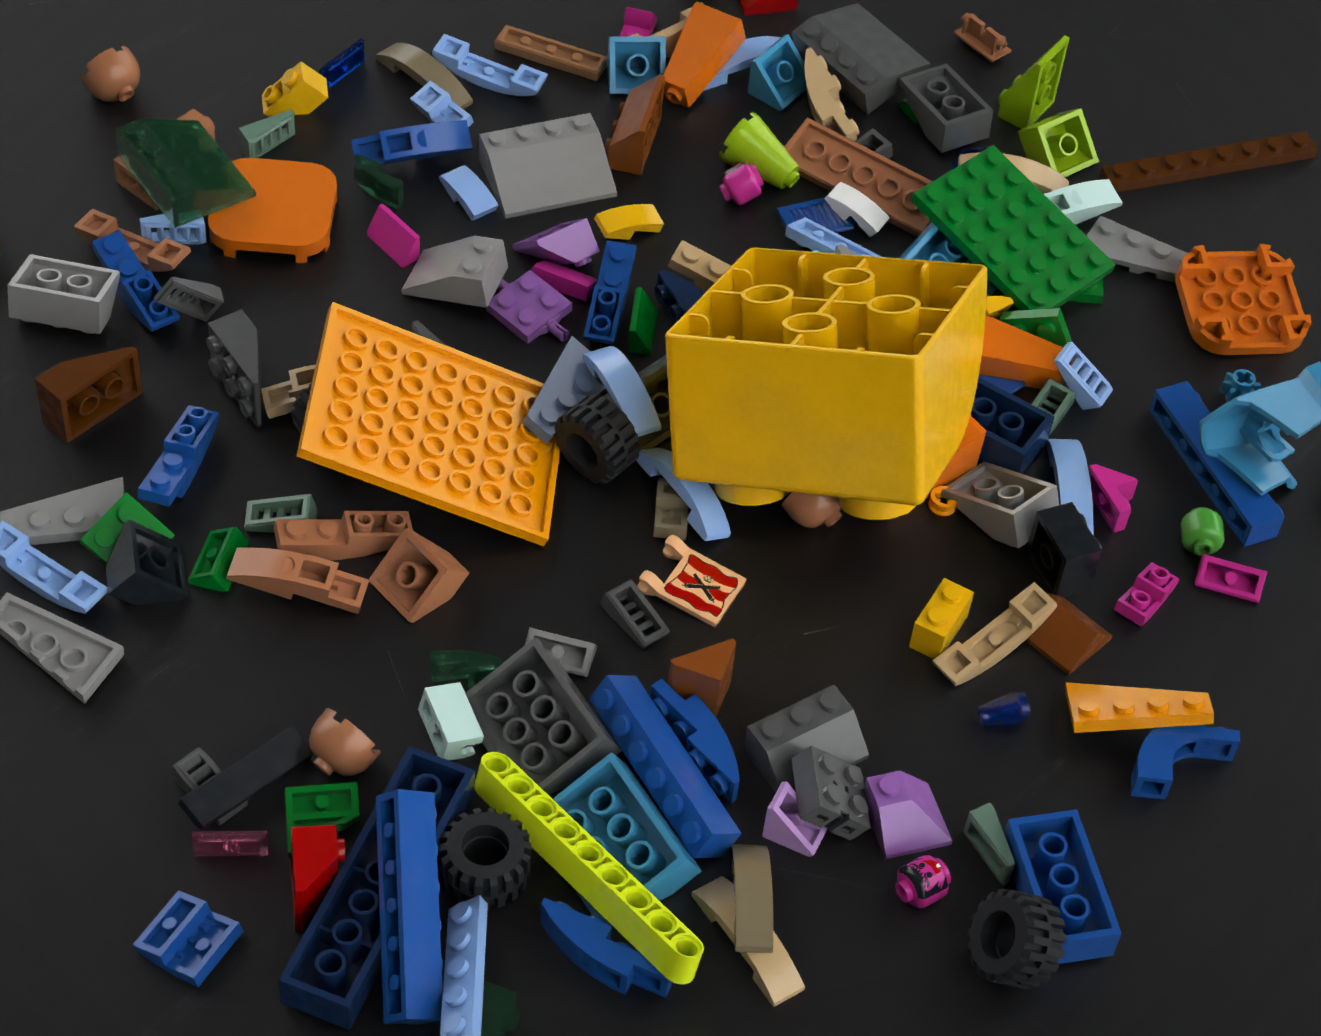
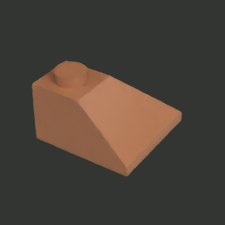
M405 528L373 572L369 582L410 623H414L449 601L469 575V572L449 552L413 530Z

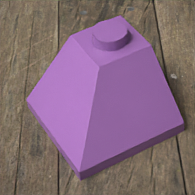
M587 218L560 223L512 245L514 251L544 260L547 259L560 265L574 263L575 267L591 262L590 256L600 252Z
M900 770L866 778L864 790L869 808V820L885 860L952 845V838L927 782Z

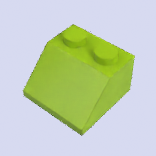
M1081 108L1060 112L1018 131L1027 159L1046 165L1064 177L1099 162Z

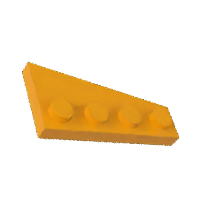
M1065 682L1066 698L1074 733L1214 724V711L1209 694L1205 692Z

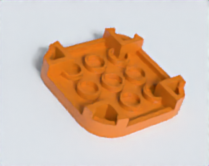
M240 158L229 162L221 168L216 180L208 215L210 243H214V245L224 250V256L235 258L237 250L294 254L296 263H308L307 257L318 254L322 250L327 252L330 246V231L335 204L338 203L335 175L325 166L310 162L261 158Z
M1259 244L1256 251L1206 252L1204 245L1194 246L1192 251L1183 257L1175 273V284L1189 332L1194 341L1203 349L1220 355L1283 354L1298 348L1312 323L1311 314L1304 315L1291 275L1295 265L1291 258L1285 260L1279 254L1270 251L1271 245Z

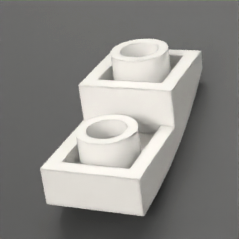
M842 182L838 183L824 198L843 221L852 216L858 226L869 237L875 235L890 218L871 199Z

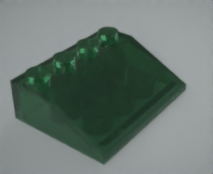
M142 118L115 128L118 155L174 228L256 196V191L198 120Z

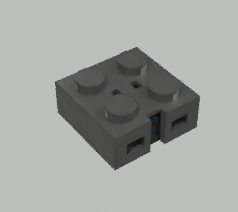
M809 746L791 758L801 820L820 828L827 826L831 833L850 841L871 828L868 814L869 808L866 802L863 783L864 777L860 767L814 746Z

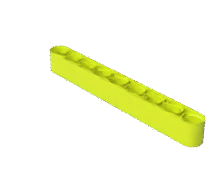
M499 752L484 754L481 758L475 780L476 793L492 809H496L497 814L501 815L504 811L511 814V821L518 819L522 823V830H527L531 847L663 976L676 984H688L693 981L704 951L701 940L508 756Z

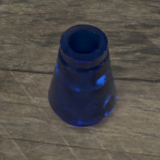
M1014 690L984 705L977 706L982 726L1023 724L1024 720L1031 718L1030 706L1025 692L1016 693Z

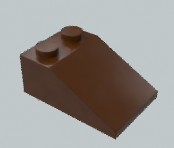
M134 346L63 361L35 378L42 421L67 443L143 393L138 351Z

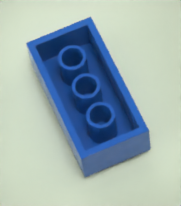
M1077 809L1008 819L1004 835L1015 861L1012 876L1017 891L1050 900L1052 906H1056L1060 911L1058 918L1064 920L1065 927L1062 930L1063 934H1066V942L1063 943L1062 950H1065L1063 958H1059L1058 964L1113 956L1122 932Z

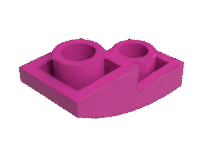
M1151 562L1136 577L1133 586L1117 600L1114 610L1142 627L1171 594L1180 579L1169 573L1167 569Z

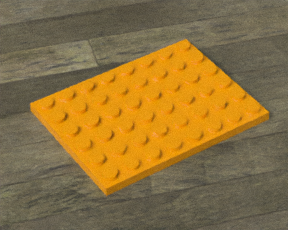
M332 302L326 316L296 456L540 546H544L549 540L560 456L559 443L556 437H554L545 444L522 424L544 383Z

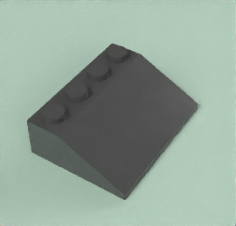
M858 3L814 15L792 31L794 45L802 59L805 61L806 49L812 47L817 56L821 55L824 58L831 76H837L842 88L840 92L867 115L902 89L899 84V78L927 70L931 67L930 62Z
M536 637L465 693L484 735L482 744L486 750L508 756L548 795L572 784L609 753L612 752L617 755L622 751L552 651Z

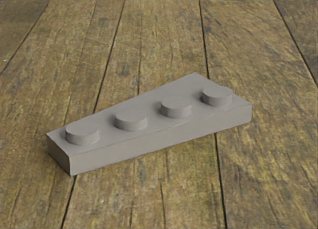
M1102 216L1098 218L1087 234V237L1115 264L1130 267L1129 272L1137 274L1151 272L1155 273L1157 279L1174 283L1175 273L1183 257L1188 254Z
M123 477L0 511V522L3 520L28 536L30 545L79 541L125 494Z
M8 592L0 600V635L84 704L124 656L122 645Z

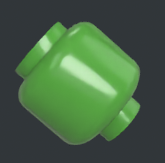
M1206 507L1195 508L1188 512L1181 522L1183 547L1188 552L1198 556L1217 552L1223 546L1225 540L1222 517L1217 512Z

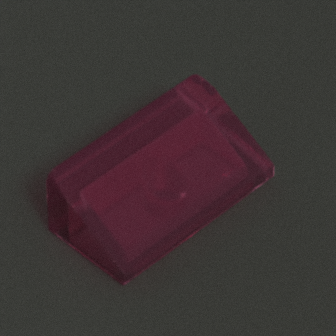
M192 831L194 856L268 855L269 832Z

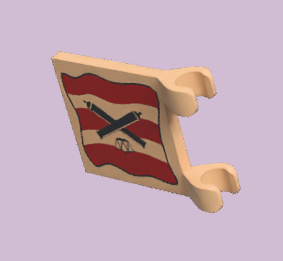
M670 535L665 540L666 546L663 548L662 553L665 557L680 560V562L665 583L653 572L645 570L639 577L640 582L637 587L643 594L657 596L715 628L747 579L690 549L679 537Z

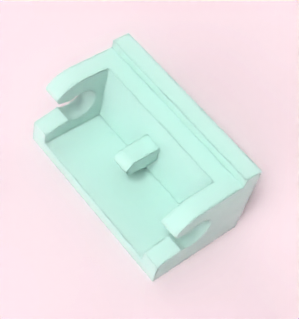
M461 682L424 688L418 711L437 756L450 761L474 755L473 747H463L482 743L484 735Z

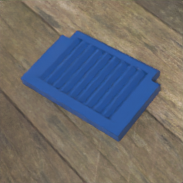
M824 198L779 207L776 210L785 229L787 225L805 217L835 233L853 230V224L856 222L852 216L843 221Z

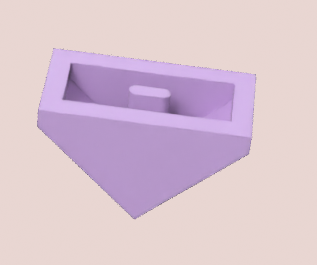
M787 781L781 782L767 808L762 837L805 856H814L827 828L825 826L820 828L801 820L796 792Z

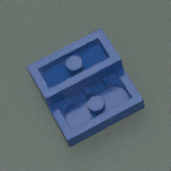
M178 890L132 946L134 950L175 977L199 987L244 931L238 921L211 911L207 901Z

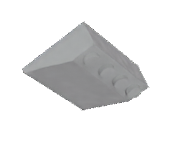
M591 113L479 134V162L505 219L617 197L616 186L602 138Z

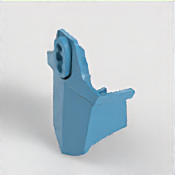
M1319 361L1305 367L1295 379L1235 397L1200 420L1199 440L1202 451L1206 455L1217 457L1237 473L1260 496L1283 483L1287 488L1295 489L1297 481L1281 461L1293 454L1295 449L1280 436L1279 432L1281 430L1286 436L1291 435L1298 439L1321 423V362Z

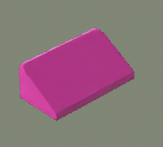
M383 203L380 204L368 227L367 236L400 267H406L417 261L420 257V236Z
M547 259L536 263L532 268L536 275L558 292L587 302L592 295L598 281L596 278Z
M1203 554L1200 558L1194 586L1259 603L1267 571Z

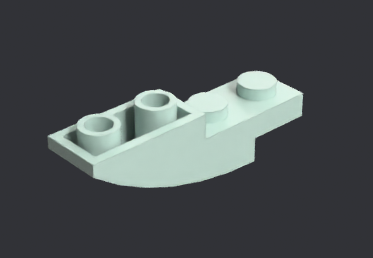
M1109 179L1082 182L1044 194L1075 225L1122 206V201Z

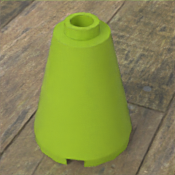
M754 112L750 113L752 119L748 121L743 118L726 138L723 144L727 146L725 153L719 152V159L730 166H735L740 162H746L749 166L754 164L763 181L780 189H784L786 186L791 188L800 177L798 173L800 166L760 116Z

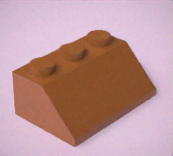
M658 75L630 90L626 102L621 101L618 111L619 120L614 119L611 129L612 139L607 138L604 147L610 169L637 175L642 174L661 121L664 75Z

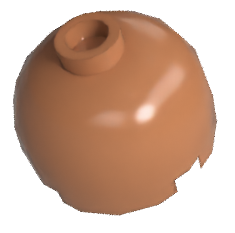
M121 46L123 50L117 52L114 48L107 49L94 57L86 65L89 71L85 76L81 73L80 78L83 85L94 97L104 102H116L118 100L124 102L134 95V90L141 77L140 68L135 56L126 46Z
M792 492L782 503V507L788 516L798 525L805 528H816L822 524L830 527L843 516L840 512L839 497Z
M327 708L317 719L309 736L310 749L317 757L313 762L314 765L328 776L333 771L344 777L362 773L380 755V750L372 749L375 744L346 718L341 724L333 717L337 712Z

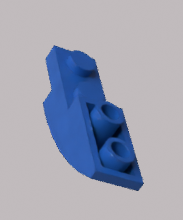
M467 120L436 122L380 131L377 135L351 140L357 170L473 150Z
M120 230L92 241V250L103 267L120 271L116 293L130 312L150 331H155L180 320V316L175 309L155 302L154 297L162 288L150 269L147 271L144 269Z
M606 241L583 340L614 345L630 288L636 245Z
M188 405L165 438L163 453L138 487V499L170 507L176 497L182 498L209 447L219 419V412Z
M663 679L651 685V699L667 723L673 728L675 735L681 741H686V751L702 775L709 781L711 788L718 795H723L732 804L737 800L740 782L738 765L732 746L719 721L696 694L684 700Z
M543 899L540 923L551 940L575 965L594 979L626 995L632 983L666 998L672 982L630 945L624 942L612 941V926L606 924L599 917L587 916L577 912L566 903Z

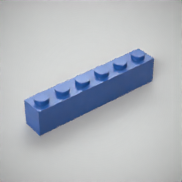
M1188 381L1155 390L1149 412L1242 545L1246 547L1277 537L1285 516L1281 507L1274 502L1269 493L1267 492L1260 496L1237 473L1217 457L1206 455L1202 451L1199 440V421L1209 415L1210 411L1202 402L1199 393L1194 391Z
M606 675L589 697V701L692 858L722 857L742 834L638 678L628 675Z
M397 789L376 796L384 1024H426L441 1021L443 960L441 957L440 885L438 882V846L436 843L437 811L435 808L434 792Z

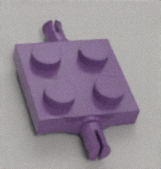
M531 270L514 282L507 283L504 279L501 280L497 288L499 293L492 297L486 308L487 312L527 344L548 332L552 333L561 342L564 341V338L566 340L569 337L570 332L561 326L559 322L573 311L571 301Z

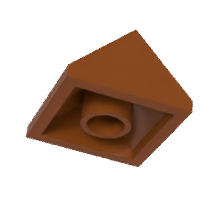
M1047 593L1057 603V608L1025 641L1069 676L1112 639V635L1064 597Z
M734 638L670 660L668 685L684 700L696 694L715 717L731 683L736 650Z

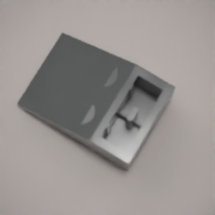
M240 309L208 323L209 337L206 338V343L211 353V359L208 360V364L212 374L222 379L227 394L230 397L236 398L242 414L246 418L250 417L258 428L262 426L258 333L255 325L245 312Z

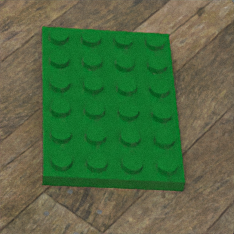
M994 145L914 192L910 200L973 264L987 267V278L1006 297H1011L1014 301L1013 304L1019 310L1058 308L1110 274L1116 266Z

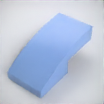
M431 80L410 98L415 107L431 123L467 120L468 127L474 123L472 116L455 104L450 95Z
M463 165L440 175L439 180L453 202L459 200L471 221L497 210L499 204L491 192L467 166Z

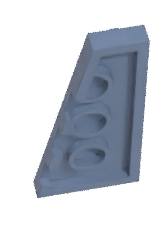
M571 336L522 422L545 444L555 437L556 431L554 428L559 417L588 395L601 396L607 390L599 377H593L583 360V354L591 351L573 336Z

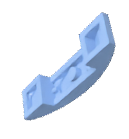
M446 34L441 37L432 51V55L440 63L463 79L502 94L515 96L536 95L548 75L524 64H521L516 71L470 53V43Z
M760 36L746 39L705 90L726 84L728 74L751 67V62L781 37Z
M608 346L583 354V360L593 377L601 379L615 404L632 422L638 437L661 430L660 420L643 382L632 364L619 349L614 346Z
M1048 439L1046 445L1049 466L1054 469L1059 505L1073 502L1078 512L1084 515L1087 526L1093 535L1092 491L1083 447L1079 440Z
M662 448L639 451L640 455L636 461L650 477L662 475L691 509L686 520L704 541L723 539L730 536L731 530L725 512L708 483L677 479L673 473L672 451Z
M3 520L0 522V566L37 594L59 606L86 614L108 592V587L83 571H80L77 575L30 546L28 536Z

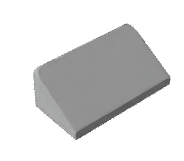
M529 627L525 645L536 637L552 651L567 673L583 677L588 676L596 653V644Z

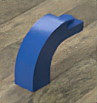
M1205 725L1154 728L1143 741L1133 766L1130 783L1131 796L1166 800L1173 782V764L1181 759L1197 757L1233 761L1240 744V731L1223 727H1205Z

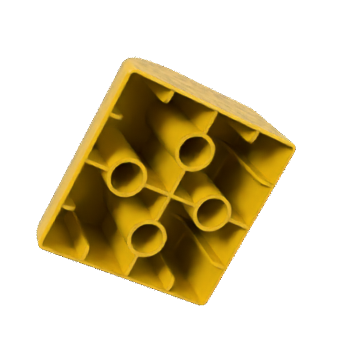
M750 248L746 250L665 334L674 476L684 481L712 483L720 499L740 506L771 504L782 500L790 492L839 497V505L845 513L866 520H887L908 514L916 505L923 503L961 444L970 419L983 349L987 301V267L980 264L769 248Z

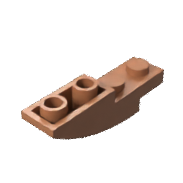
M344 511L342 519H276L274 533L277 549L298 552L336 561L368 556L389 550L405 528L411 530L413 528L409 511Z
M253 547L236 549L226 577L228 580L290 600L293 594L355 614L359 613L369 583L368 579L337 570L339 563L287 550Z

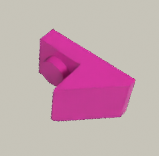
M626 7L624 26L620 36H631L635 33H638L640 36H651L657 23L656 15L649 11Z
M1097 464L1090 465L1089 475L1093 502L1113 533L1125 530L1131 513L1129 501L1133 498L1138 480Z

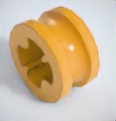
M937 486L931 491L928 506L936 515L948 516L956 511L957 501L947 500V504L940 502V498H945L942 496V490L949 488L948 486Z

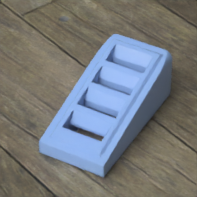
M200 207L139 218L141 236L154 242L160 243L164 238H168L181 244L207 243L205 222ZM151 228H157V232L151 233Z
M1068 342L1054 360L1069 389L1076 392L1075 399L1082 410L1101 407L1113 391L1105 377L1073 342Z

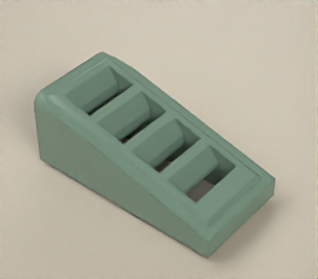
M292 109L239 127L240 150L246 158H259L295 135L294 112Z
M1049 378L1031 405L1054 416L1051 434L1074 403L1076 392ZM1049 397L1059 402L1061 405L1058 406L1052 403L1051 401L1047 400V398ZM1044 405L1054 410L1055 414L1045 410L1041 406Z
M311 494L247 501L244 528L246 531L274 533L276 519H317L318 508ZM259 511L264 512L263 519H258ZM273 512H277L276 518H272Z
M987 803L969 811L963 833L1000 884L1005 885L1010 881L1015 861L996 811L991 803Z

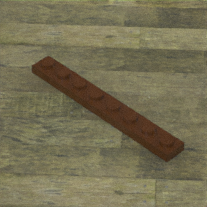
M1307 131L1104 165L1101 167L1100 176L1103 180L1109 179L1116 192H1123L1316 158L1318 148Z

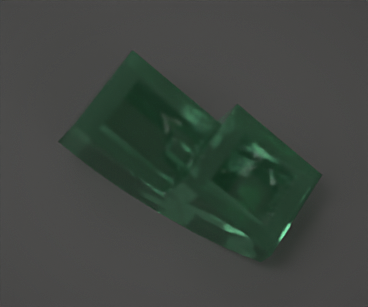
M356 154L353 157L354 180L372 197L388 206L399 209L404 202L403 180L384 174L382 163Z
M429 651V673L432 683L466 678L468 689L473 688L503 663L502 658L475 651Z

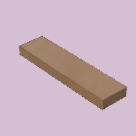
M508 25L504 26L494 41V49L594 81H598L607 67L608 57Z

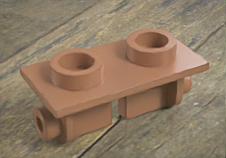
M965 13L961 18L963 26L953 32V34L990 62H994L1011 52V49L1007 47L1006 38L991 27L984 30L985 23L977 18L974 13Z

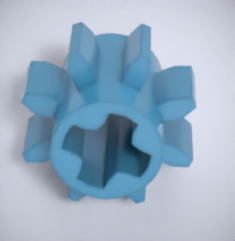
M1238 369L1233 374L1230 372L1226 373L1220 393L1226 394V402H1229L1235 397L1259 390L1261 383L1255 382V374L1249 370Z

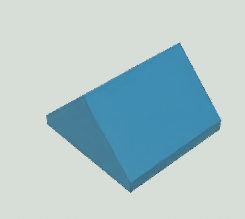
M789 34L781 37L751 62L747 93L779 111L783 110L806 90L805 62Z
M609 36L607 58L609 94H629V91L658 75H664L666 70V36Z

